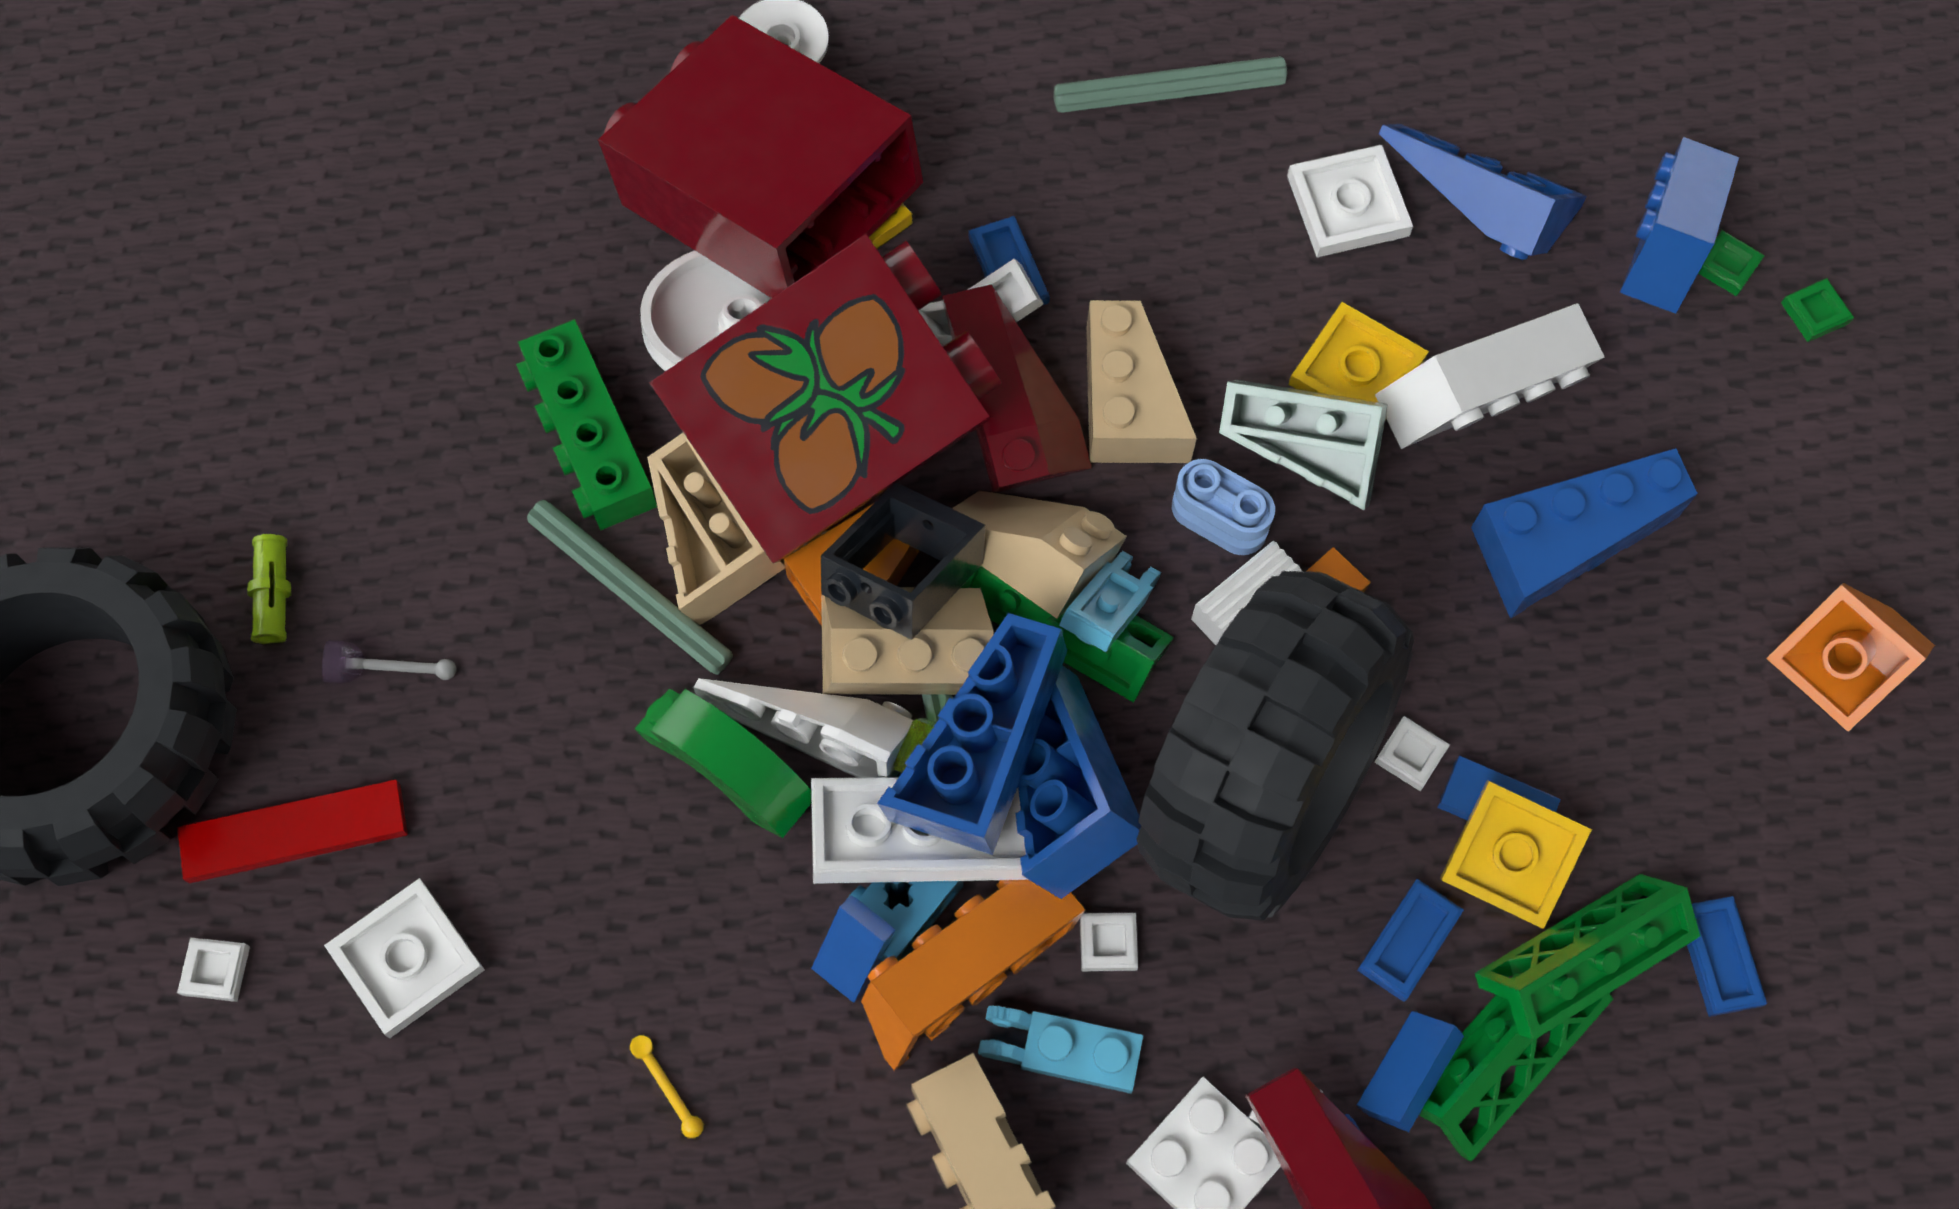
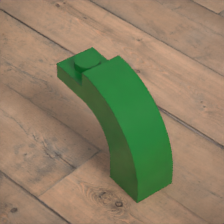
M668 689L661 698L651 704L646 716L635 727V730L647 742L684 761L711 781L752 822L781 838L788 833L811 804V789L784 761L731 717L686 689L681 694Z

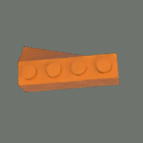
M1000 880L997 883L999 890L987 899L978 894L962 905L955 913L957 920L942 930L936 924L922 933L911 945L914 951L898 961L892 955L877 965L867 976L870 983L861 1002L883 1056L892 1069L895 1071L909 1059L908 1055L918 1037L923 1033L932 1041L949 1028V1024L964 1011V1006L961 1003L968 999L972 1005H978L1006 980L1007 976L1004 972L1010 968L1014 974L1018 973L1071 931L1085 912V908L1070 892L1060 899L1030 880Z

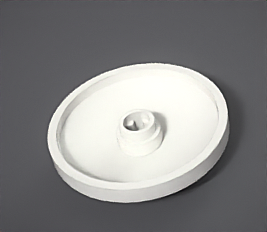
M694 250L665 266L653 278L645 290L640 308L644 343L655 362L663 370L667 371L772 298Z

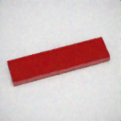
M397 780L177 827L183 880L187 883L408 835L401 785Z

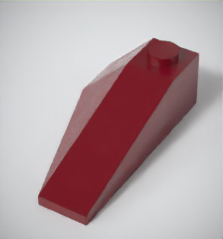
M992 284L942 296L952 340L967 330L1002 382L1000 386L979 399L990 416V420L976 429L993 493L1091 469L1079 418Z
M1292 1068L1245 1095L1302 1209H1432L1426 1196L1298 1068Z

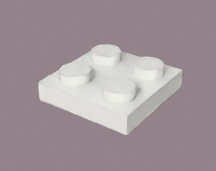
M1382 145L1290 165L1287 177L1316 257L1410 236L1413 224Z
M420 878L324 945L384 1035L388 1038L393 1037L485 970Z
M1204 1077L1198 1081L1126 1162L1174 1209H1244L1281 1167L1264 1132Z

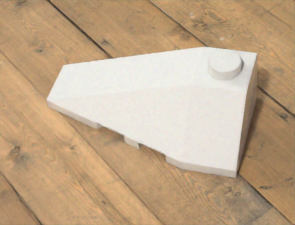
M698 678L693 687L697 696L703 698L733 720L857 778L897 777L917 738V722L911 719L912 715L906 709L892 702L885 701L881 706L868 699Z

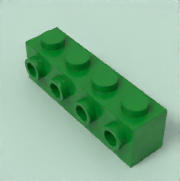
M575 319L519 341L518 344L524 361L517 363L516 366L527 391L530 392L538 389L543 402L534 405L546 434L556 430L562 443L553 447V450L564 475L575 473L581 486L573 489L572 493L583 518L585 519L593 515L601 531L656 508L657 503L652 487Z

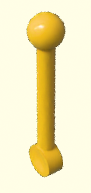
M644 1035L635 1037L630 1043L632 1055L635 1058L642 1059L681 1119L683 1135L688 1138L698 1137L703 1131L704 1124L702 1120L697 1116L691 1115L652 1054V1041Z

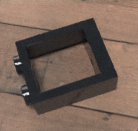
M895 482L821 555V595L829 598L837 605L845 606L875 621L885 629H891L912 640L983 564L986 525ZM893 538L940 560L938 565L911 593L863 570Z

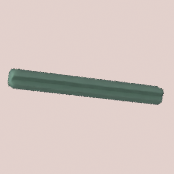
M1278 56L1057 84L1054 87V102L1057 111L1062 113L1283 85L1286 82L1287 67L1284 58Z
M541 500L528 513L527 520L533 527L708 671L718 675L731 662L733 654L727 647L695 621L679 611L678 607L551 503Z

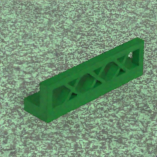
M982 566L961 587L981 589L989 618L998 625L1010 613L1060 628L1067 648L1063 662L1133 703L1142 692L1154 666L1166 653L1174 639L1170 634L1135 616L1107 652L1094 645L1084 643L1075 634L1059 626L1064 614L1056 619ZM1134 637L1139 638L1140 640L1146 642L1147 644H1149V645H1151V646H1153V647L1151 648L1150 646L1144 644L1143 642L1137 640V639L1134 638Z
M1639 874L1477 971L1475 977L1478 987L1508 999L1518 1034L1535 1040L1699 938L1700 933L1688 889L1684 886ZM1643 895H1644V896H1648L1647 898H1644V899H1638V898L1642 897ZM1520 974L1519 976L1515 977L1514 979L1508 978V977H1510L1511 975Z
M1514 974L1511 979H1514L1520 974ZM1610 993L1551 1029L1549 1042L1541 1051L1535 1052L1537 1039L1531 1040L1518 1034L1508 999L1495 995L1462 1032L1464 1035L1462 1041L1419 1116L1439 1126L1455 1150L1463 1158L1471 1162L1612 1002V996ZM1510 1066H1516L1513 1083L1505 1092H1499L1502 1075ZM1474 1107H1480L1476 1125L1465 1135L1459 1124Z

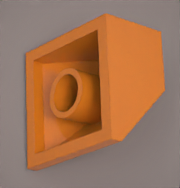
M1842 583L1766 659L1845 730L1850 731L1928 657L1935 645L1893 608Z

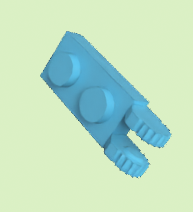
M1124 551L1120 552L1112 563L1107 562L1069 605L1059 626L1075 634L1084 643L1094 645L1107 652L1144 606L1159 580L1161 572L1150 567L1143 573L1140 579H1137L1128 574L1133 556Z
M988 1006L985 1018L987 1021L1000 1027H1014L1028 1030L1029 1032L1025 1049L999 1040H982L978 1050L979 1055L1022 1065L1021 1069L1132 1093L1143 1035L1035 1011L1031 1015L1012 1008Z

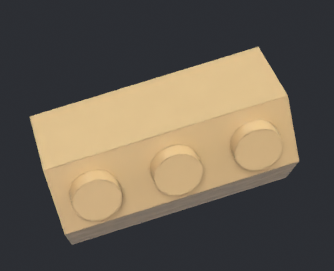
M900 587V588H902V589H904V590H906V591H908V592L911 593V592L914 590L915 587ZM960 588L912 640L891 629H885L875 621L845 606L837 605L829 598L821 595L823 694L956 695L968 678L969 669L993 636L992 624L981 589Z

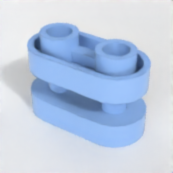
M1197 459L1187 463L1179 472L1172 499V512L1180 524L1223 549L1237 555H1249L1258 551L1264 545L1275 515V504L1269 493L1261 487L1214 461Z

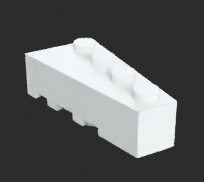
M1577 303L1435 355L1375 394L1379 403L1388 404L1386 419L1400 448L1403 449L1454 427L1455 431L1468 427L1483 419V414L1487 412L1490 413L1491 417L1499 415L1519 405V399L1522 397L1525 398L1527 403L1537 400L1554 391L1555 387L1553 384L1557 382L1561 389L1568 388L1588 378L1590 375L1587 367L1603 359L1605 356Z

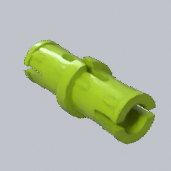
M263 534L255 536L252 540V546L254 547L253 580L248 582L247 594L253 598V632L251 640L259 644L285 642L287 639V633L285 632L286 598L291 596V583L286 580L287 538L281 535ZM269 588H270V607H269Z

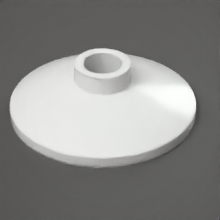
M762 0L750 6L739 17V19L787 44L817 63H820L826 54L829 43L826 22L815 8L803 1Z

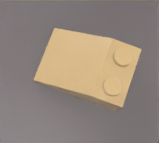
M978 491L952 508L986 525L984 561L981 566L1056 619L1065 613L1069 605L1107 562H1113L1127 537L1115 529L1111 520L1106 516L1080 506Z

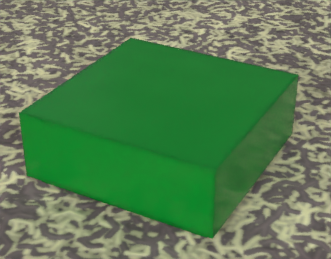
M1722 230L1715 239V243L1698 274L1737 296L1765 255Z
M1827 278L1785 296L1781 302L1807 342L1848 325L1854 318Z

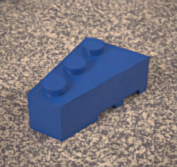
M1685 137L1682 138L1674 155L1668 152L1664 154L1654 177L1656 182L1645 204L1647 210L1635 235L1640 240L1620 293L1672 313H1677L1715 243L1739 157Z

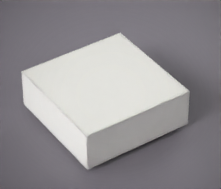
M1403 716L1374 763L1421 791L1450 744Z
M1083 913L1080 918L1081 970L1137 971L1136 913Z
M190 938L177 993L182 996L237 1002L250 946L245 943Z

